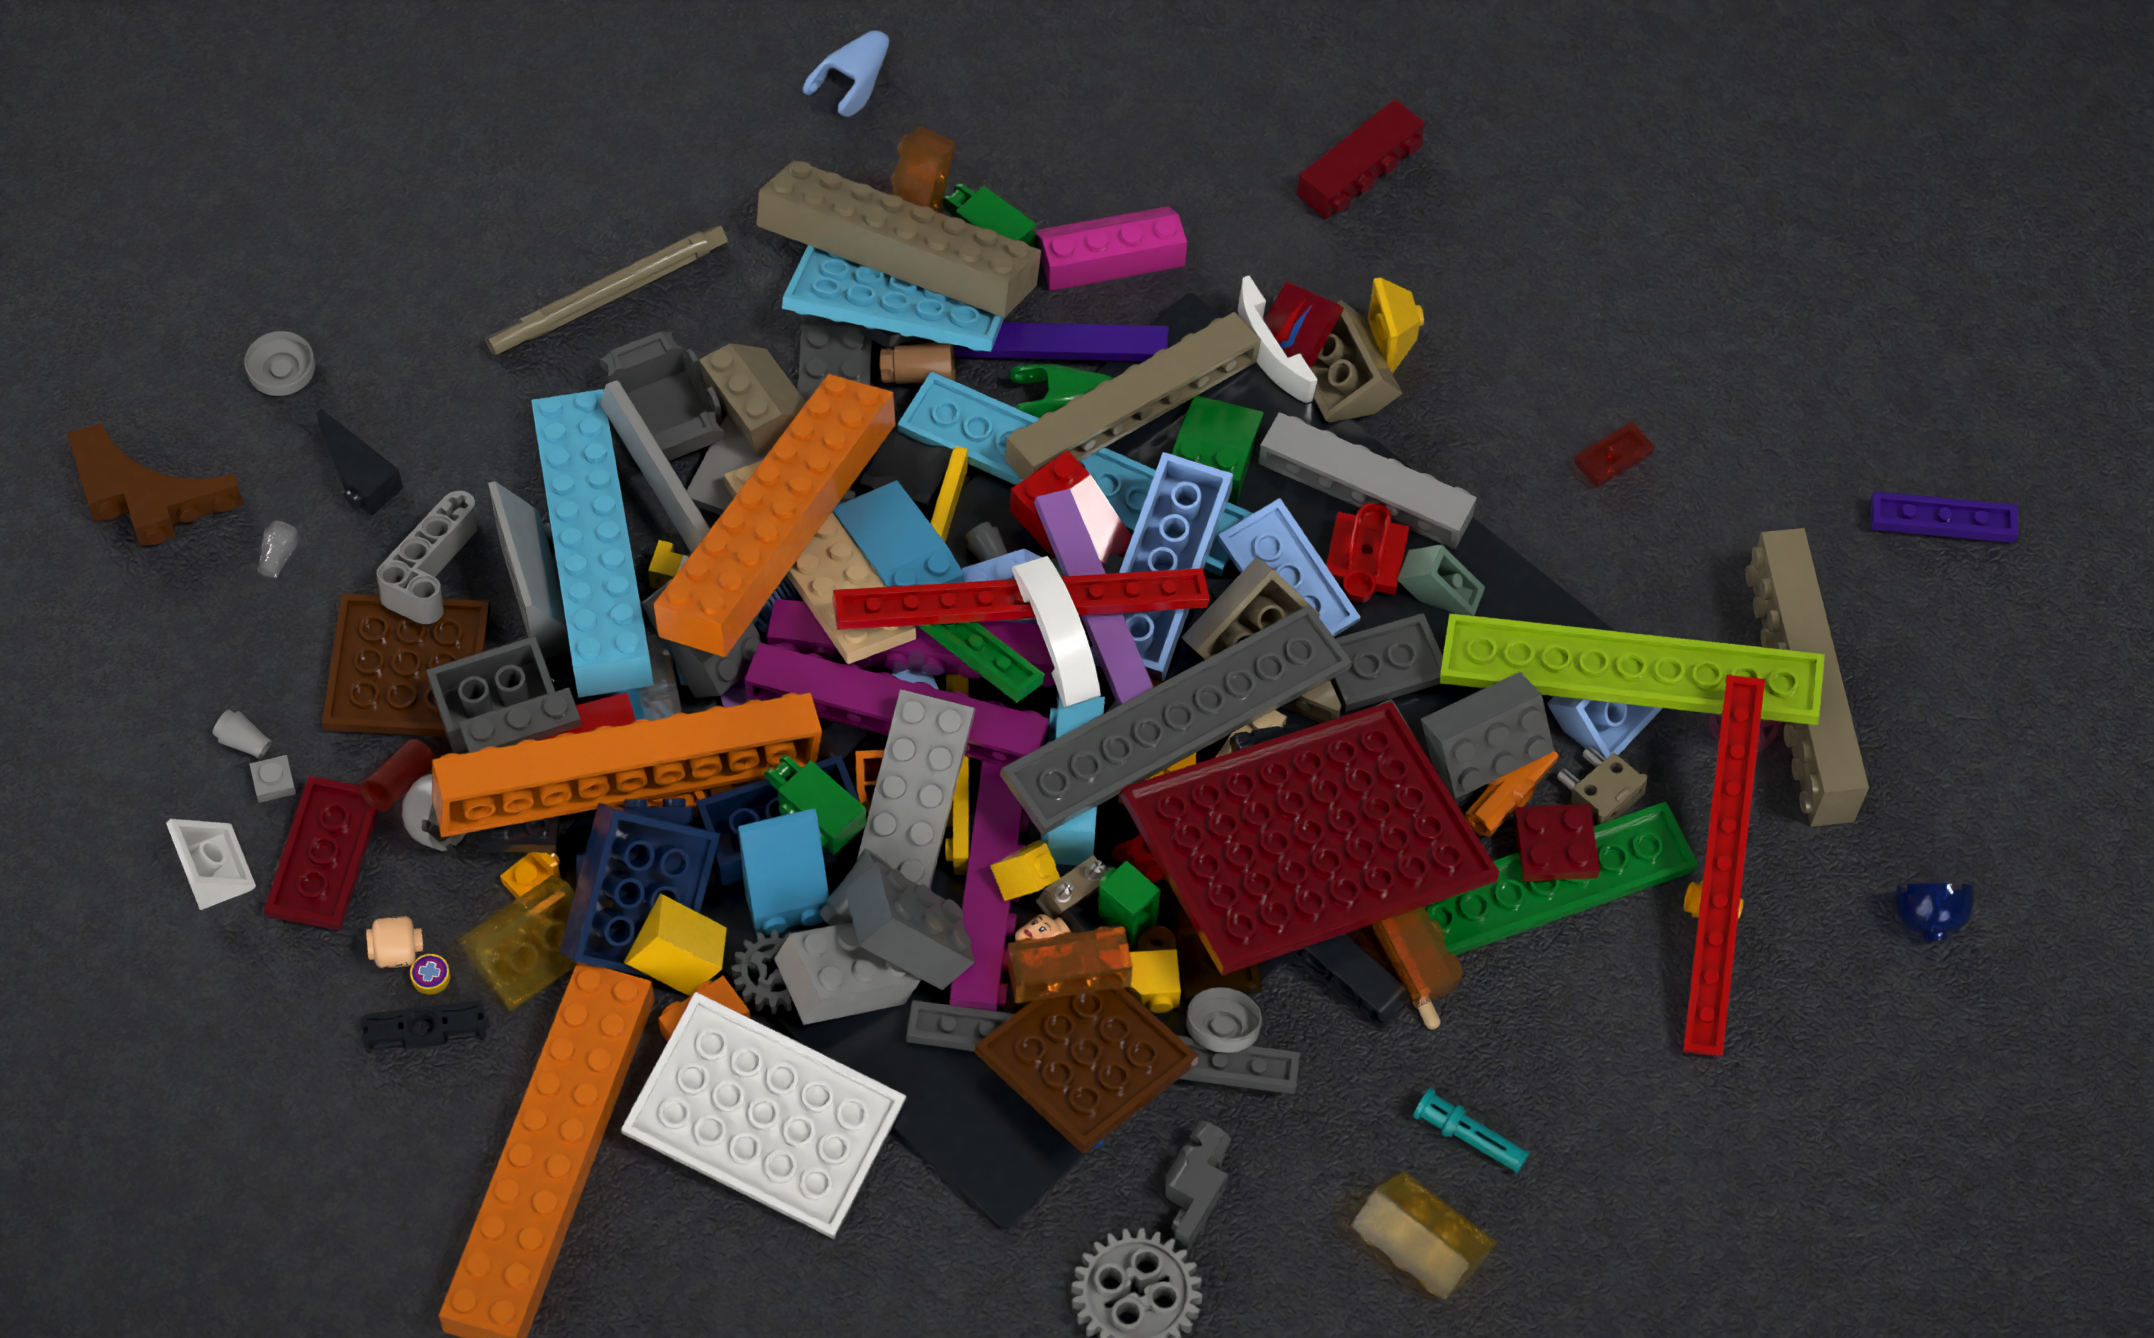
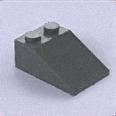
M671 580L641 603L656 631L654 603ZM752 622L726 657L661 638L695 698L721 696L748 673L759 642L764 643Z

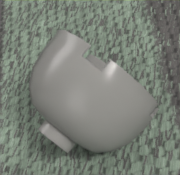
M432 774L422 776L410 787L402 801V817L404 827L411 837L423 845L440 851H446L445 847L449 844L456 846L461 842L466 833L441 837L432 802Z

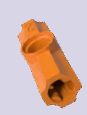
M1555 750L1488 783L1486 791L1465 814V818L1473 831L1480 836L1486 835L1490 837L1515 810V807H1524L1535 792L1538 782L1557 762L1559 755Z

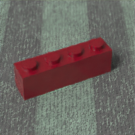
M1397 99L1392 100L1299 175L1297 196L1326 220L1335 212L1340 213L1344 211L1355 196L1360 192L1366 193L1374 185L1376 179L1384 173H1391L1401 159L1408 154L1413 155L1419 150L1423 144L1422 137L1425 122Z

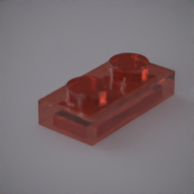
M1631 421L1576 455L1574 463L1594 486L1598 488L1653 454L1655 446Z

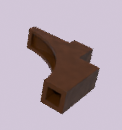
M103 423L67 433L94 522L103 519L111 520L120 514L129 512L141 547L161 544L167 539L177 537L173 527L174 524L192 522L201 516L215 512H226L244 504L235 473L202 479L164 475L152 471L127 457L110 439Z

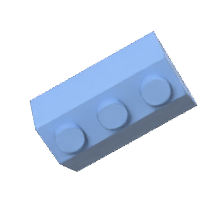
M1554 696L1547 703L1563 732L1585 749L1590 746L1593 747L1606 759L1612 753L1619 755L1662 709Z

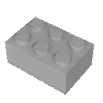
M853 922L789 934L774 958L804 1025L903 1005L921 981V978L859 946Z

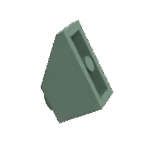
M1442 544L1409 550L1397 579L1419 601L1459 615L1474 616L1485 589Z

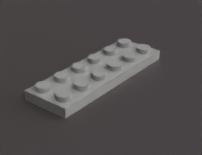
M900 689L857 860L863 850L868 849L882 858L893 869L900 871L907 879L918 885L923 884L929 889L931 888L976 708Z

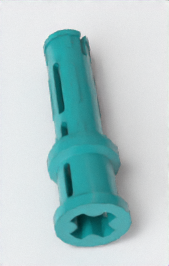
M1430 1087L1413 1114L1415 1119L1423 1118L1441 1129V1134L1445 1137L1457 1136L1482 1153L1512 1169L1516 1174L1520 1171L1530 1153L1529 1151L1523 1150L1496 1132L1465 1115L1467 1111L1464 1110L1463 1106L1450 1104L1435 1095L1436 1090Z

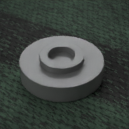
M277 331L265 334L251 344L245 356V368L251 384L257 390L272 396H284L301 390L309 383L315 371V360L312 349L304 338L292 332Z
M1212 988L1200 992L1191 1000L1187 1012L1186 1026L1191 1037L1201 1046L1217 1052L1231 1053L1244 1050L1256 1041L1260 1031L1262 1016L1257 1004L1244 993L1229 988Z

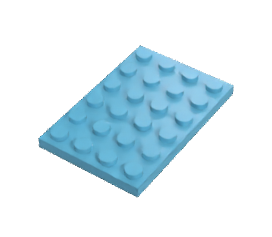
M810 245L807 246L783 296L782 309L795 311L801 315L810 314L829 318L835 322L854 323L869 329L878 328L897 332L903 336L930 339L941 344L949 343L964 346L974 351L983 350L991 352L1004 320L1001 316Z

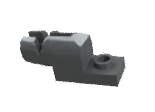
M1204 1120L1198 1121L1189 1136V1145L1187 1144L1181 1148L1165 1176V1197L1182 1208L1171 1227L1175 1231L1174 1246L1180 1250L1186 1249L1187 1253L1223 1194L1228 1175L1221 1171L1220 1168L1231 1138L1222 1129Z

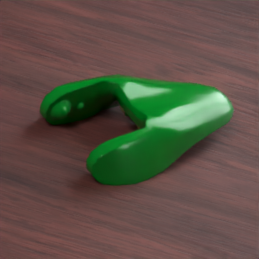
M1057 364L1021 365L1011 369L1009 373L1010 380L1014 383L1026 384L1048 380V394L1043 400L1025 402L1013 406L1039 419L1045 413L1054 412L1067 405L1074 397L1083 396L1096 389L1101 382L1114 379L1105 374Z

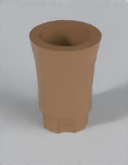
M929 342L914 345H897L894 348H882L880 354L882 383L896 382L897 385L923 384L931 371L955 381L954 345Z

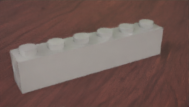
M1279 412L1261 443L1258 464L1359 508L1370 502L1384 505L1390 511L1391 522L1410 526L1409 530L1453 549H1456L1473 517L1477 497L1470 495L1466 490L1459 487H1451L1436 480L1430 474L1419 473L1407 468L1395 459H1387L1377 455L1363 445H1354L1340 439L1330 431H1322L1310 426L1298 417H1289Z

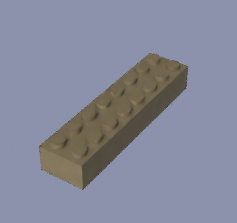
M793 160L759 190L758 227L1003 318L1037 286L1041 250L1028 246L1023 241L1012 240L998 235L993 230L982 229L965 223L960 218H952L935 212L930 207L919 206L905 201L899 196L889 195L872 189L869 185L859 184L842 178L839 174L817 169L806 162Z
M1805 528L1761 532L1757 546L1752 548L1751 564L1746 566V581L1748 587H1753L1755 593L1753 610L1756 619L1761 618L1763 627L1761 630L1762 647L1825 654L1818 725L1785 722L1786 725L1784 726L1785 744L1787 747L1792 748L1794 756L1792 759V774L1795 780L1800 781L1802 790L1799 796L1800 808L1803 814L1807 813L1810 827L1855 822L1869 786Z

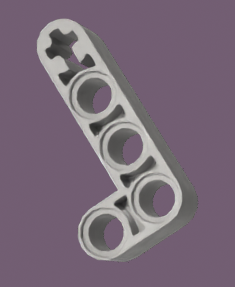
M454 491L447 494L377 569V582L382 605L421 624H431L442 617L444 607L441 584L435 576L477 531L475 499L470 493Z

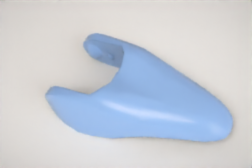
M870 31L830 54L806 79L803 93L808 96L812 95L823 83L829 70L834 67L855 80L853 87L843 100L839 102L838 112L845 117L857 113L864 107L872 93L878 72L889 47V37L880 31Z

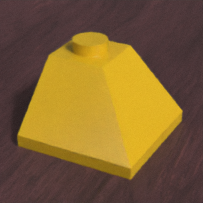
M1374 278L1368 322L1373 338L1393 374L1417 341L1419 326L1424 325V316L1421 305H1415L1411 291L1383 278Z

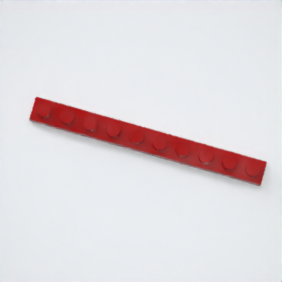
M1203 568L1061 577L1078 615L1207 608L1210 600ZM1016 579L833 590L832 595L837 630L1036 618L1030 602L1024 603Z
M1727 675L1683 1048L1685 1053L1722 1057L1765 685V679L1735 675Z

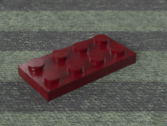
M308 776L264 911L267 917L341 931L383 800L382 790Z

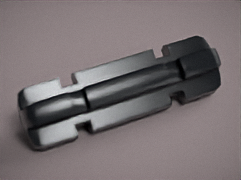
M1296 723L1285 724L1283 727L1274 726L1252 730L1251 733L1247 731L1235 733L1230 737L1232 752L1300 731V727Z

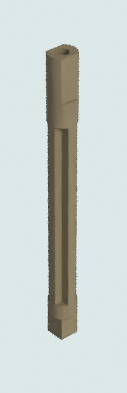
M719 225L702 233L698 231L520 318L519 322L485 338V342L491 354L498 355L526 340L532 341L709 254L710 250L728 242L722 226Z

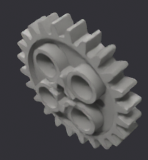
M1140 1228L1137 1238H1131L1128 1230L1124 1229L1122 1240L1117 1241L1111 1233L1108 1234L1106 1248L1102 1244L1095 1242L1093 1245L1095 1256L1087 1253L1083 1254L1082 1263L1085 1267H1076L1075 1277L1080 1281L1072 1282V1293L1079 1295L1073 1298L1072 1307L1074 1309H1083L1077 1315L1078 1324L1090 1322L1086 1328V1336L1090 1337L1099 1333V1338H1181L1179 1330L1190 1333L1192 1323L1189 1319H1198L1199 1309L1194 1305L1201 1304L1202 1293L1194 1291L1201 1287V1278L1190 1277L1196 1272V1263L1183 1264L1187 1258V1250L1184 1249L1174 1253V1239L1162 1245L1160 1244V1232H1156L1152 1239L1148 1240L1145 1237L1143 1228ZM1142 1262H1149L1156 1267V1270L1147 1274L1140 1272L1136 1266ZM1106 1278H1114L1120 1283V1286L1110 1290L1102 1287L1100 1282ZM1168 1278L1169 1282H1159V1280ZM1135 1288L1138 1293L1144 1292V1296L1138 1297L1136 1293L1130 1294V1290ZM1164 1296L1170 1298L1174 1305L1169 1308H1160L1153 1301L1158 1297ZM1115 1303L1111 1308H1105L1104 1306L1105 1304ZM1127 1312L1135 1315L1138 1320L1128 1325L1120 1322L1117 1317L1121 1313Z

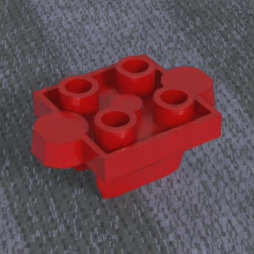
M1370 502L1364 504L1357 511L1356 515L1342 512L1337 514L1326 567L1337 583L1343 584L1344 593L1351 601L1367 602L1372 597L1374 591L1392 595L1396 593L1397 579L1401 570L1410 526L1391 523L1390 511L1384 505Z

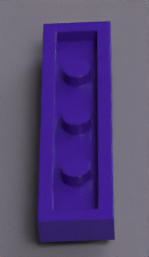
M1873 491L1871 497V530L2015 543L2018 537V505Z

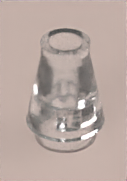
M271 521L269 527L264 528L260 562L257 568L260 574L270 578H278L281 569L299 543L297 538L298 530L295 527L284 522Z

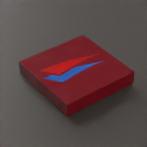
M1286 281L1264 322L1287 358L1301 354L1311 369L1344 308L1338 303Z

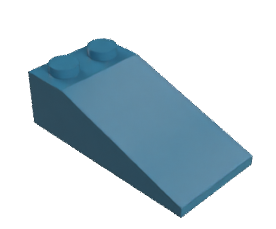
M897 480L842 503L832 511L886 587L964 582V573L948 546Z
M815 808L738 826L745 896L756 935L759 932L771 935L773 930H777L779 934L788 927L801 924L812 926L821 923L824 919L819 913L828 902L829 892Z

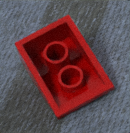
M1068 450L1011 488L1010 512L1053 558H1056L1034 501L1038 496L1070 489L1100 561L1106 564L1110 553L1120 557L1126 554L1132 538L1131 534L1091 474Z

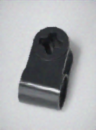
M833 722L822 730L818 757L823 761L841 755L846 769L849 771L856 763L855 751H868L879 741L880 734Z

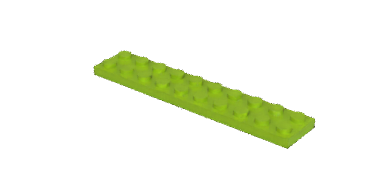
M1449 613L1440 683L1487 688L1521 672L1542 695L1722 715L1727 675L1765 679L1761 719L1818 725L1825 654Z

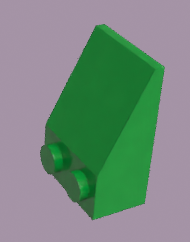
M1195 396L1179 431L1172 455L1232 473V491L1228 502L1237 504L1264 412Z

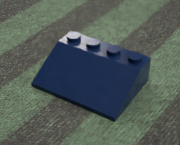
M598 803L560 953L574 962L651 977L625 964L624 961L660 893L700 913L720 833L635 810Z

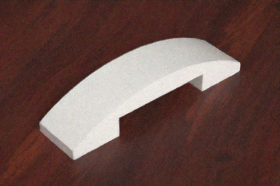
M1244 277L1238 301V316L1261 339L1257 358L1258 365L1284 391L1304 403L1312 402L1317 384L1315 375L1301 354L1287 358L1262 319L1266 300L1251 277Z
M1048 556L1013 566L1011 569L1024 603L1030 602L1054 664L1055 669L1051 674L1064 708L1100 697L1096 668L1084 628L1072 598L1055 566Z

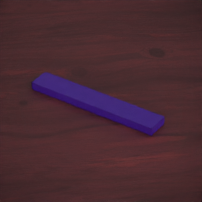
M1003 322L991 352L983 350L974 351L968 347L954 345L955 357L1146 361L1152 358L1157 351L1168 349L1169 328L1168 326Z

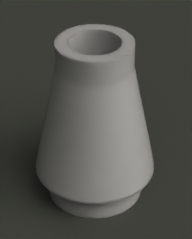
M230 709L222 714L212 732L218 738V743L251 754L258 759H261L266 754L272 743V740L261 733L240 711L235 713Z

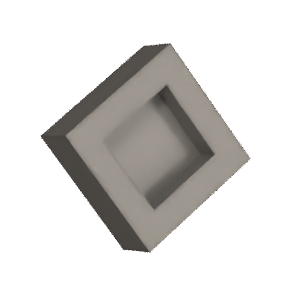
M287 755L250 764L259 803L296 794Z

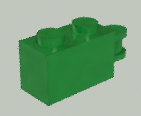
M959 183L954 187L952 195H945L941 199L945 210L955 218L964 220L965 223L982 229L993 230L998 235L1012 240L1023 241L1031 247L1036 244V223L985 186L974 193L968 187Z
M782 755L779 758L780 763L774 769L768 768L764 772L768 782L778 790L780 813L784 816L815 808L821 846L835 855L866 826V808L811 760L802 768L789 756ZM789 775H791L792 778H790L788 781H786L785 779H786Z

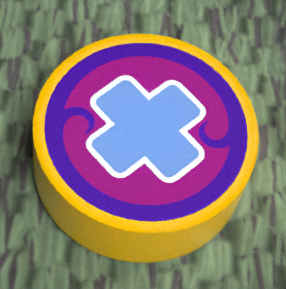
M426 954L414 961L410 969V977L417 991L426 995H433L447 987L450 981V970L447 962L441 956Z

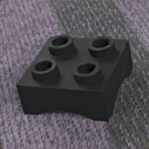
M891 431L878 448L871 465L859 481V496L897 480L928 520L938 500L953 450L945 447L924 446L906 439L897 432Z

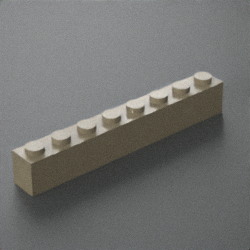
M1235 312L1224 318H1217L1208 327L1195 334L1190 333L1186 335L1179 343L1168 349L1157 351L1152 358L1143 363L1130 366L1123 374L1116 378L1101 382L1096 389L1089 393L1074 397L1062 408L1054 412L1045 413L1038 421L1025 428L1016 429L1007 437L1005 461L1022 480L1067 450L1080 462L1257 362L1261 339Z

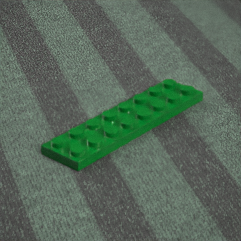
M1663 802L1594 826L1600 870L1599 876L1596 879L1522 882L1519 853H1515L1493 861L1500 872L1497 882L1395 916L1418 967L1421 968L1696 872L1699 864L1667 802Z

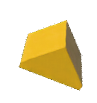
M660 893L624 963L691 997L701 984L709 981L722 970L727 928Z

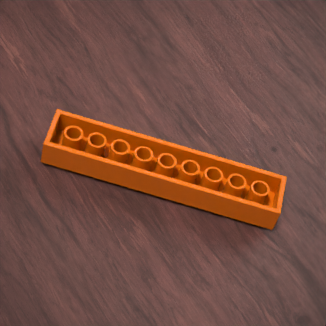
M831 374L826 376L655 601L654 610L658 637L721 657L728 655L896 425L893 392Z
M811 692L805 694L788 693L777 699L765 701L754 699L742 705L726 708L715 706L706 711L692 714L676 713L668 718L653 721L641 719L630 725L613 728L602 726L591 732L579 734L563 733L555 738L540 741L529 739L521 741L517 745L501 748L489 746L482 748L478 752L467 754L450 753L439 759L432 760V802L441 837L594 810L597 809L598 803L616 806L624 804V799L649 800L765 778L764 772L768 768L774 769L780 763L779 758L784 754L794 760L800 767H804L810 760L816 763L822 729Z
M576 963L441 1308L439 1318L445 1333L462 1338H527L655 1001L652 981L599 966Z

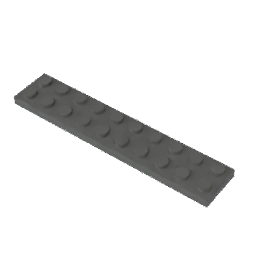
M1308 605L1002 768L1000 776L1043 836L1120 794L1122 788L1152 777L1350 669L1353 662L1312 607Z

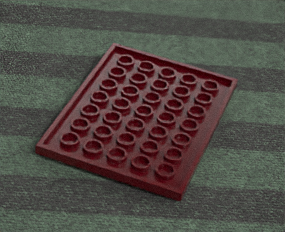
M1392 701L1122 788L1120 792L1123 804L1221 975L1498 881L1500 874Z

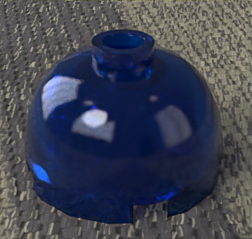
M1951 883L1907 884L1908 890L1902 886H1896V903L1899 917L1903 924L1911 931L1924 933V941H1946L1947 933L1962 929L1972 914L1973 886L1962 884V892L1961 889H1952Z

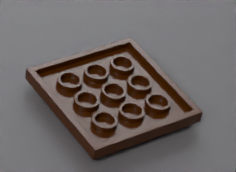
M342 593L322 718L323 730L447 737L426 670L485 652L491 610L490 602L442 598L444 607L442 617L434 623L421 624L382 605L379 595Z
M1090 957L975 1045V1054L1082 1154L1089 1151L1196 1066L1199 1057L1197 1053Z

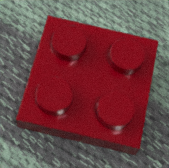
M1591 804L1515 807L1514 821L1522 882L1598 878L1600 870Z

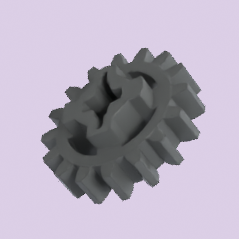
M773 930L771 938L765 939L764 935L759 932L757 933V943L753 944L748 940L743 942L746 953H735V963L738 964L732 966V977L736 978L734 980L735 991H743L742 1000L745 1004L754 999L755 1009L758 1012L763 1009L764 1005L770 1006L771 1014H776L779 1005H783L788 1012L792 1010V997L774 960L789 934H792L791 932H788L784 939L779 938L777 930ZM748 973L752 974V978L758 980L759 984L757 987L751 982Z

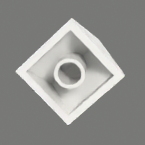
M170 819L166 823L200 910L252 891L256 887L230 823Z

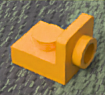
M530 852L500 875L501 883L526 908L561 880L558 866L561 863L556 853Z

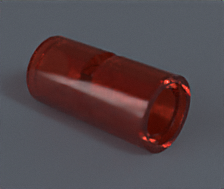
M416 739L406 741L362 782L361 792L366 802L377 810H389L408 792L418 779L432 770V760L435 757L431 749L425 743Z

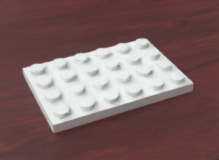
M695 992L627 1117L621 1133L834 1239L906 1100V1096Z

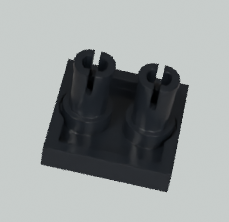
M560 816L480 830V852L557 853Z

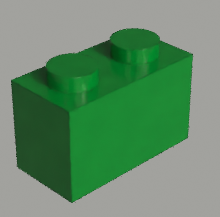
M1125 861L1117 870L1111 868L1101 878L1099 882L1098 914L1109 927L1119 922L1126 932L1124 943L1131 948L1157 923L1160 889L1128 861Z

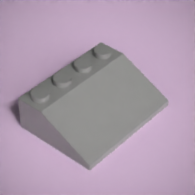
M496 481L490 482L488 485L498 537L528 638L536 636L543 659L571 653L556 555L551 553L549 545L554 544L550 523L542 524L539 511Z

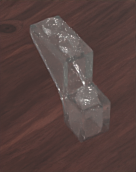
M646 628L645 634L654 686L638 688L643 719L653 721L681 713L672 657L661 638L658 637L656 629Z

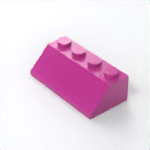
M1169 206L1036 230L1037 249L1041 250L1040 260L1049 291L1185 266L1187 240L1179 214Z

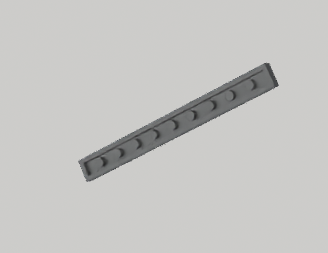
M913 1000L907 1031V1042L975 1051V1045L1015 1014ZM1178 1036L1199 1055L1198 1064L1179 1079L1295 1094L1300 1052L1250 1046L1238 1052L1223 1053L1207 1049L1198 1044L1193 1038Z

